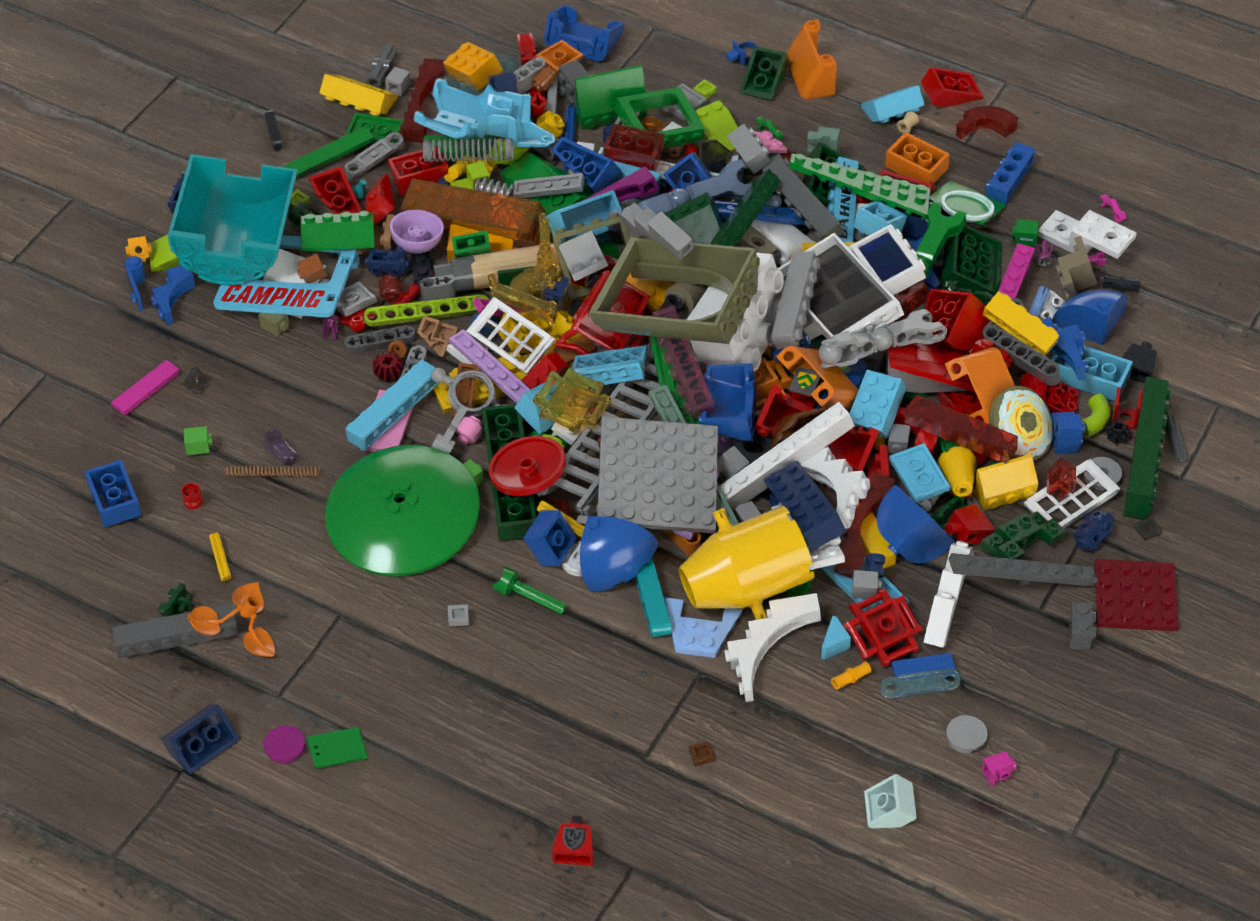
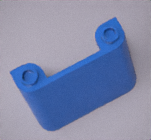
M562 5L548 13L544 34L545 44L550 47L563 40L582 53L584 58L594 61H602L608 56L622 35L625 25L624 22L613 20L607 25V28L599 29L577 22L578 13L576 9L568 5Z
M753 364L707 366V372L703 374L704 385H707L708 388L706 411L699 415V424L718 426L719 435L744 442L753 441L757 402V385Z

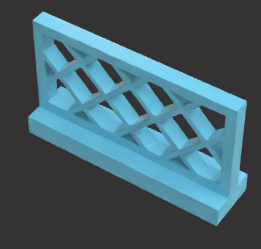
M644 345L575 356L572 369L567 370L566 373L571 390L644 379L645 373L643 368L649 350L648 346Z

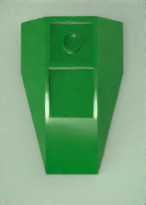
M526 152L500 172L504 182L507 183L508 189L517 180L569 174L529 152ZM584 183L582 192L515 200L520 214L527 216L534 225L532 231L543 242H546L553 235L546 216L556 210L581 202L595 193Z

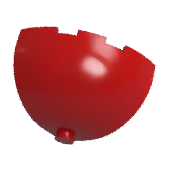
M939 289L930 290L925 309L932 314V323L940 322L947 328V335L941 341L945 345L958 350L973 349L975 342L984 338L983 329L991 321L983 315L986 306L972 293ZM940 330L932 332V334L936 335L940 332Z

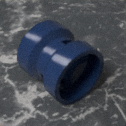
M878 553L867 554L865 559L867 567L865 571L878 572V579L883 578L885 556Z

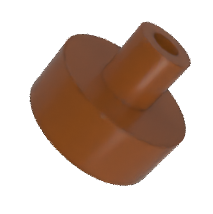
M400 339L392 341L388 346V353L390 351L392 354L398 353L399 357L405 356L408 350L407 344Z

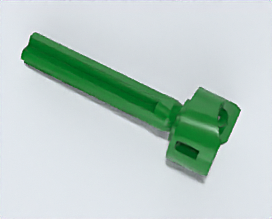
M504 565L501 579L492 585L493 590L505 596L509 595L513 590L561 615L566 610L567 604L517 581L518 572Z

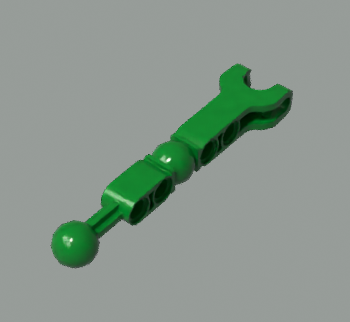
M933 201L927 211V225L929 228L916 250L917 260L921 259L926 269L923 271L926 277L929 275L930 269L946 240L961 233L966 222L967 212L958 210L954 216L947 217L941 214L942 203ZM910 262L908 263L907 269L913 266ZM923 280L893 295L899 301L902 310L904 307H911L910 303H913Z

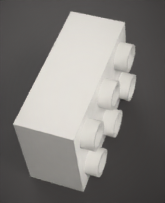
M757 253V257L760 258L757 292L753 295L750 306L746 309L744 318L740 321L737 332L733 335L730 343L721 344L690 340L702 376L707 372V366L752 363L755 371L760 365L761 356L767 346L774 344L771 335L783 292L784 278L783 273L777 270L773 254ZM709 286L687 320L704 318L720 311L728 294L718 288Z

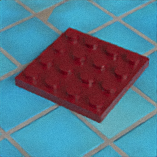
M1095 559L1094 571L1098 579L1095 585L1097 627L1178 631L1174 563Z

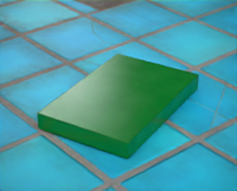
M354 113L345 136L366 126L374 136L375 141L369 143L373 145L387 137L390 133L392 134V132H397L401 135L405 121ZM393 139L391 142L392 144H397L398 140Z

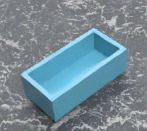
M614 190L556 210L547 215L546 219L552 234H556L555 230L566 228V231L571 230L573 225L583 223L584 226L591 224L590 220L601 218L603 221L610 211L622 209ZM605 226L591 231L597 237L611 230ZM586 232L562 238L560 243L562 244Z

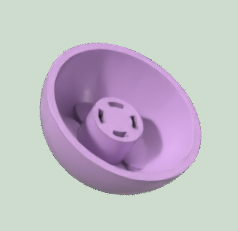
M424 210L401 212L390 222V232L394 242L399 247H402L404 251L419 254L433 249L443 235L444 225L441 219L435 214Z

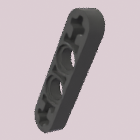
M408 325L351 335L344 340L345 350L348 353L355 354L388 348L389 344L397 339L410 344L416 339L415 329ZM386 336L394 337L392 340L384 339ZM369 339L376 340L374 343L366 342Z

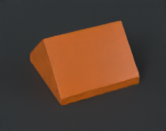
M560 40L536 54V57L543 58L546 67L549 66L557 74L560 65L574 60L579 61L584 58V55L565 41Z

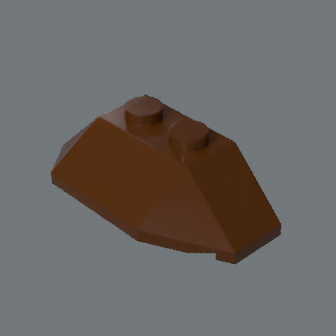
M824 407L783 417L770 448L772 449L828 410V408Z

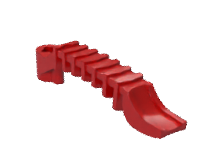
M532 33L517 34L521 67L532 59L537 58ZM534 87L526 91V94L531 95V115L534 119H537L547 111L543 91L539 92Z

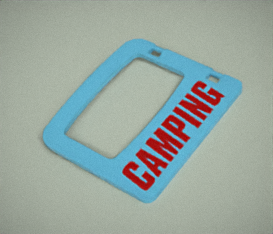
M282 235L279 248L302 249L301 236ZM357 249L323 250L324 252L340 254L331 280L328 283H288L252 279L240 285H220L213 301L214 307L219 310L330 317L334 314L337 307V302L351 271L352 263L356 258ZM349 260L348 264H343V261ZM329 297H334L333 301H328Z

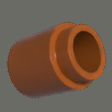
M548 66L546 69L543 68L532 79L534 82L532 85L537 91L540 92L542 90L545 92L556 81L555 78L558 75Z

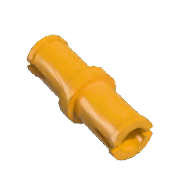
M865 661L854 668H847L844 673L831 678V684L836 690L849 683L854 684L859 678L870 674L871 667Z

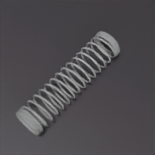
M478 138V140H477V148H478V157H477V160H476L475 155H474V150H475V142H474V139H472V158H471V160H470V157H469V140H468V139H466V151H467L466 159H464V156H463V139H461V141H460V147H461V158H460V160H459L458 155H457V153H458V141H457V139H455V153H456V155H455V159H454V160H453V157H452V140H451V139L449 140V151H450L449 160L447 159V156H446V151H447V142H446V139H444V143H443V144H444V158H443V160H442V158H441V140H440V139L438 140V153H439L438 160H436V157H435V140L433 139L432 145H431V141H430L429 139H427V140L425 139L424 142H423V158H424V161H425V162H428V161H429V162H430V161L432 162L434 159H435L436 162H438L439 159H440L442 162H443L445 159L449 162L450 159H452V161H455L456 158H457V160H458L459 162H460L462 159H463L464 161H466L467 158L469 159V161H472L473 158H474L475 161H477L478 159H480L481 161H483L484 158L486 159V161H488L490 158H491L492 161H494L495 158L499 161V160L501 159V157H502V159H503L504 161H505L506 159H507L508 161H510V160L512 161V160H513V157H514V144H513V139H512V138H509V139L506 138V142H505V154H506V156H505V159L503 158V153H502V150H503V141H502V138L500 139V152H501V153H500V158H499V159H498V156H497V139H496V138L494 139V149H495L494 159L492 158V155H491V139H490V138H489V157H488V159L486 158V153H485V152H486V140H485V138H484V139H483V151H484V154H483V158L481 159V156H480V139Z

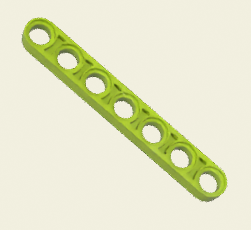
M472 295L371 307L365 311L364 321L369 326L422 321L423 316L438 319L478 314V310L473 305L475 297L488 299V297L485 295ZM466 303L468 308L462 310L458 307V304ZM448 305L450 310L443 312L440 306ZM429 307L432 312L425 314L422 312V308ZM411 309L414 314L406 316L404 310ZM388 311H392L396 316L388 318L385 314ZM374 313L378 318L372 321L367 318V315Z

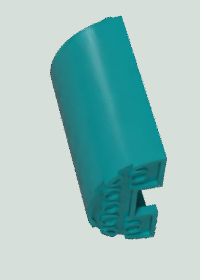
M191 154L168 232L170 249L179 259V263L186 270H191L198 274L199 278L221 285L245 284V281L257 280L264 276L266 271L273 267L278 256L298 169L262 164L261 178L227 174L226 159Z

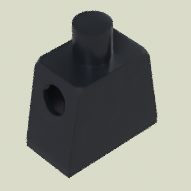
M1143 342L1141 346L1131 344L1121 357L1133 361L1129 379L1145 383L1146 377L1152 378L1157 351L1152 349L1151 343Z

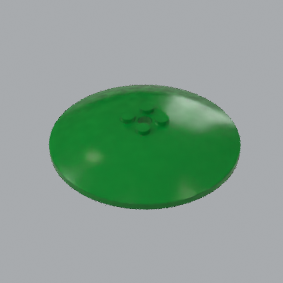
M421 445L393 446L363 457L341 475L332 488L327 500L325 510L326 528L335 549L353 566L382 576L414 575L441 565L453 557L466 544L478 522L480 512L479 493L474 478L468 469L450 454ZM397 498H404V501L401 503L395 502Z

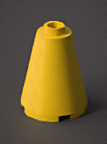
M962 446L950 448L951 450L946 453L944 451L938 459V466L954 494L959 497H965L972 492L977 460L970 449Z

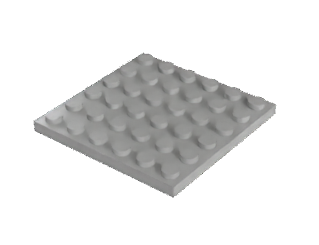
M602 417L597 516L624 519L643 528L715 533L716 520L712 512L716 511L718 426Z

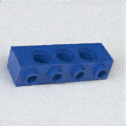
M1018 142L1015 143L1013 148L1010 147L1007 157L1002 159L999 169H996L993 173L992 180H989L986 184L987 196L1007 204L1034 162L1036 149Z

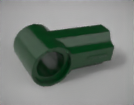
M300 202L288 213V218L293 224L299 225L301 223V216L317 214L312 212L307 204Z

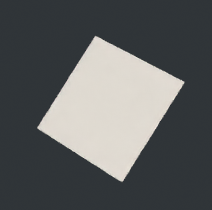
M279 249L273 267L267 270L263 280L306 283L304 279H300L297 273V269H299L297 262L305 258ZM293 315L298 318H302L301 315Z

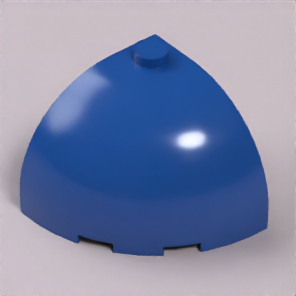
M1092 290L1080 293L1059 307L1053 316L1052 322L1057 324L1059 328L1078 325L1079 330L1084 332L1086 339L1103 345L1126 309L1127 296L1112 290Z
M894 485L883 498L877 512V526L882 537L890 544L888 548L895 555L900 553L906 560L912 563H925L938 558L951 547L952 543H955L897 485Z
M588 516L580 545V568L587 588L590 592L604 591L614 588V585L622 581L626 583L639 573L638 570L645 563L648 564L654 555L659 543L648 530L633 522L614 517Z

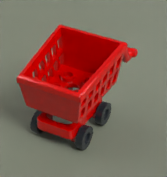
M604 271L600 277L598 272L588 275L584 286L591 289L584 301L576 298L571 303L568 314L573 316L571 319L572 327L561 336L560 340L555 342L556 347L574 351L579 355L592 354L577 344L566 342L567 339L580 333L609 351L626 348L632 334L625 333L622 339L624 333L618 334V332L602 331L600 326L594 324L589 314L611 274L610 271ZM625 281L609 312L642 315L651 296Z

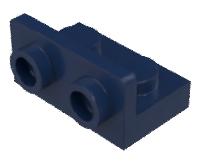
M562 276L560 282L556 281L552 290L545 288L539 304L545 309L556 310L569 278Z

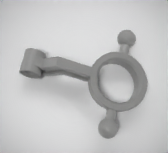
M435 368L432 371L431 378L434 382H444L449 385L448 399L453 409L457 412L445 435L440 433L437 435L431 446L432 448L449 454L455 444L451 438L463 416L478 417L482 415V407L501 406L494 402L495 389L491 380L479 371H465L458 374L454 379L447 376L442 368ZM465 378L481 380L488 389L487 402L478 408H469L461 404L456 396V387L461 380Z

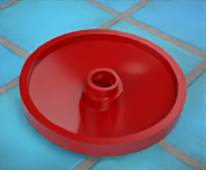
M543 436L524 437L508 443L493 456L489 465V475L495 488L502 493L512 496L531 495L549 488L562 476L566 468V456L561 445L551 438Z

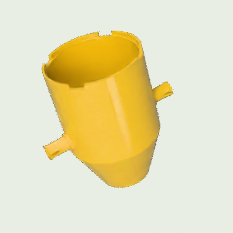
M784 506L734 526L730 525L724 508L712 512L719 527L718 532L712 534L678 568L683 588L694 608L743 609L749 607L752 609L756 620L767 618L762 605L763 600L811 581L814 578V572H810L809 566L812 565V560L803 535L796 521H790L787 516L790 512Z

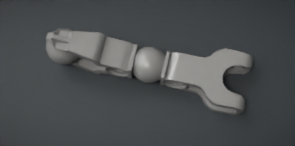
M922 309L911 312L905 320L894 322L889 326L886 325L885 328L878 327L872 332L869 330L866 333L844 331L832 336L831 339L821 342L822 345L818 353L820 360L823 362L821 367L826 369L836 365L838 367L853 365L860 358L871 355L873 352L876 353L877 350L885 351L891 346L894 348L913 343L933 344L945 339L947 328L940 322L932 323V314L928 310ZM940 330V332H939L938 334H936V335H933V334H932V332H935V331ZM849 345L846 351L843 352L841 346Z

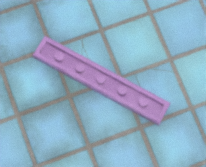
M464 329L449 338V343L473 365H477V368L516 404L523 393L530 390Z

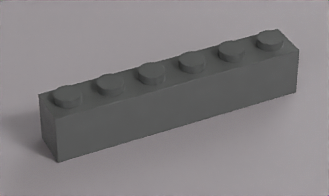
M779 157L762 169L763 173L770 169L777 175L781 183L775 190L776 194L785 198L783 201L789 208L793 207L795 209L794 213L799 219L803 218L805 220L804 224L809 230L813 229L815 231L814 235L819 241L833 233L840 236L845 232L840 222Z
M229 604L211 609L217 613L218 620L233 611V605ZM191 612L112 627L118 658L130 657L132 655L238 635L235 616L233 615L219 624L220 632L213 636L203 635L192 627L188 620V614Z

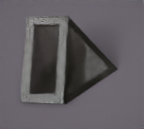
M716 139L699 140L698 157L703 164L720 157H724L727 161L733 153Z

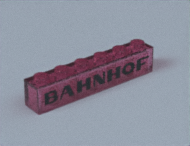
M674 306L652 313V317L679 319ZM657 337L659 347H663L665 352L663 353L666 364H670L671 377L677 381L678 394L684 398L685 402L683 404L686 413H690L692 419L702 415L703 411H707L708 414L713 413L715 404L689 341Z

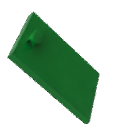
M359 727L307 737L315 769L368 759Z

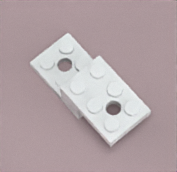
M1055 210L1039 228L1037 236L1071 253L1075 252L1073 248L1076 245L1074 238L1081 236L1087 254L1094 247L1118 259L1136 238V232L1091 210L1080 221Z

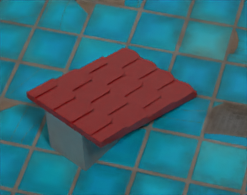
M940 341L933 344L913 343L894 348L891 346L885 350V374L902 379L908 392L927 393L965 390L975 392L968 374L952 381L945 366V363L970 354L972 349L958 350ZM953 366V371L956 374H959L961 371V366Z

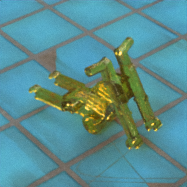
M541 213L538 217L540 224V246L537 253L536 266L524 269V272L513 278L510 287L497 283L495 275L492 273L488 275V281L491 290V300L495 297L505 305L526 312L528 315L531 314L544 319L548 324L554 325L557 313L553 312V308L557 307L556 302H547L533 296V294L538 292H544L545 288L552 290L555 284H551V282L556 283V281L560 282L561 280L560 267L556 263H552L549 218L545 219V213Z

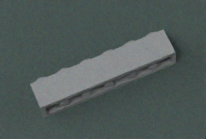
M814 251L793 252L771 335L777 349H784L788 346L798 347L803 337L802 330L803 326L806 325V315L810 309L809 303L811 297H813V287L817 281V271L820 269V260L816 257Z

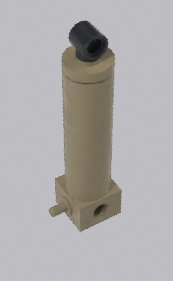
M752 226L749 227L736 246L755 248L756 253L773 254V256L778 250L775 245ZM682 282L675 283L666 290L664 302L659 309V313L662 314L663 318H666V316L672 319H676V317L681 319L688 318L709 286Z

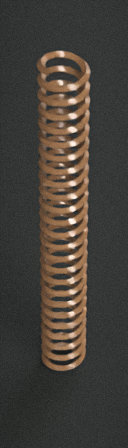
M227 465V466H226V473H225V475H228V476H230V475H232V476H234V475H236V476H238V475H239V476H242V474H243V476H246V475H247V476H250V475H251V476H253V475L257 476V475H258L259 477H260L261 475L264 477L265 474H266L267 477H268L269 475H270L271 477H272L273 475H274L275 477H276V476L279 477L280 475H281L282 477H283L284 475H285L286 477H287L288 475H289L290 477H291L292 475H293L294 477H295V476H297V477H299V476L303 477V475H304L305 477H307V475H308L309 477H310L311 475H312V477H314V476L316 475V477H318V476H319V473H320V466L318 467V473H317V470H316V466L314 467V474H313V468H312V466H311V468H310V475H309V467H308V466H307L306 474H305V466H303V472H302V473H301V466H299V473L297 472V466H295V473H294V470H293V466H291V474H290V468H289L290 466H288L287 474H286V466H284V470H283V474H282V466H280V472H279V473H278V466H276V473L274 472V466H272V473H271L270 465H269V466H268V474H267V466L265 465L264 474H263V466H261V471H260V473H259V466H257V472H256V473H255V466H253V473H252V472H251V465H250V466H249V473H248L247 465H246V466H245V474H244V466L242 465V470H241V474H240V466H239V465H238V471H237V473H236V466H235V465H234V472H232V465L230 466V473H229V471H228V465Z

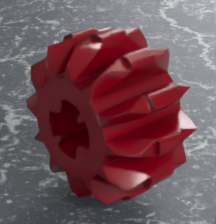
M391 351L388 354L382 352V356L376 355L372 363L374 375L379 380L384 379L385 382L388 380L394 382L395 378H400L404 369L402 357H399L398 353L392 354Z

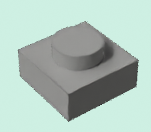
M468 604L448 606L449 626L469 625Z

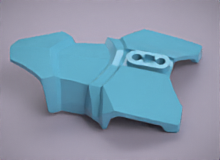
M437 79L432 94L439 112L436 118H427L421 111H416L414 115L415 122L453 138L478 137L483 139L485 135L508 139L512 138L513 144L516 147H550L555 142L553 134L531 121L530 94L521 95L509 91L497 92L490 84L482 95L475 96L448 86L446 80Z

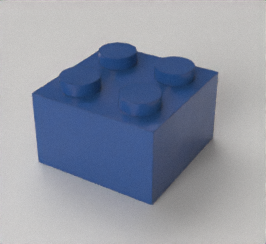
M541 510L523 539L541 566H560L577 537L560 510Z

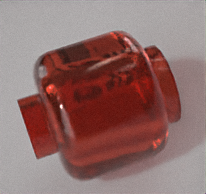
M385 275L378 283L379 295L381 299L388 303L396 302L401 293H403L402 282L395 275Z

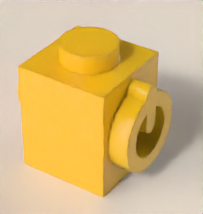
M550 110L539 116L536 122L537 126L553 134L555 138H559L562 135V129L565 126L562 118L558 114H553Z

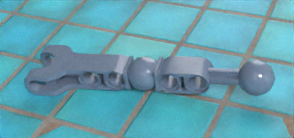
M740 159L728 163L718 176L692 184L684 189L677 188L672 192L644 200L638 206L642 210L649 207L657 215L660 212H668L706 192L709 193L712 199L728 196L730 199L740 200L752 183L742 184L737 179V172H740L745 167L744 161ZM620 209L612 210L607 214L605 220L609 219L608 215L619 213V216H621L623 211ZM620 223L607 226L613 232L622 231Z

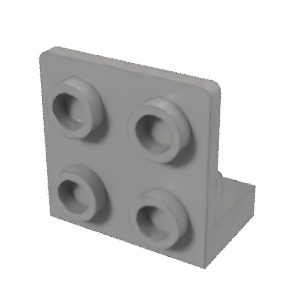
M591 230L559 245V249L574 281L608 266Z

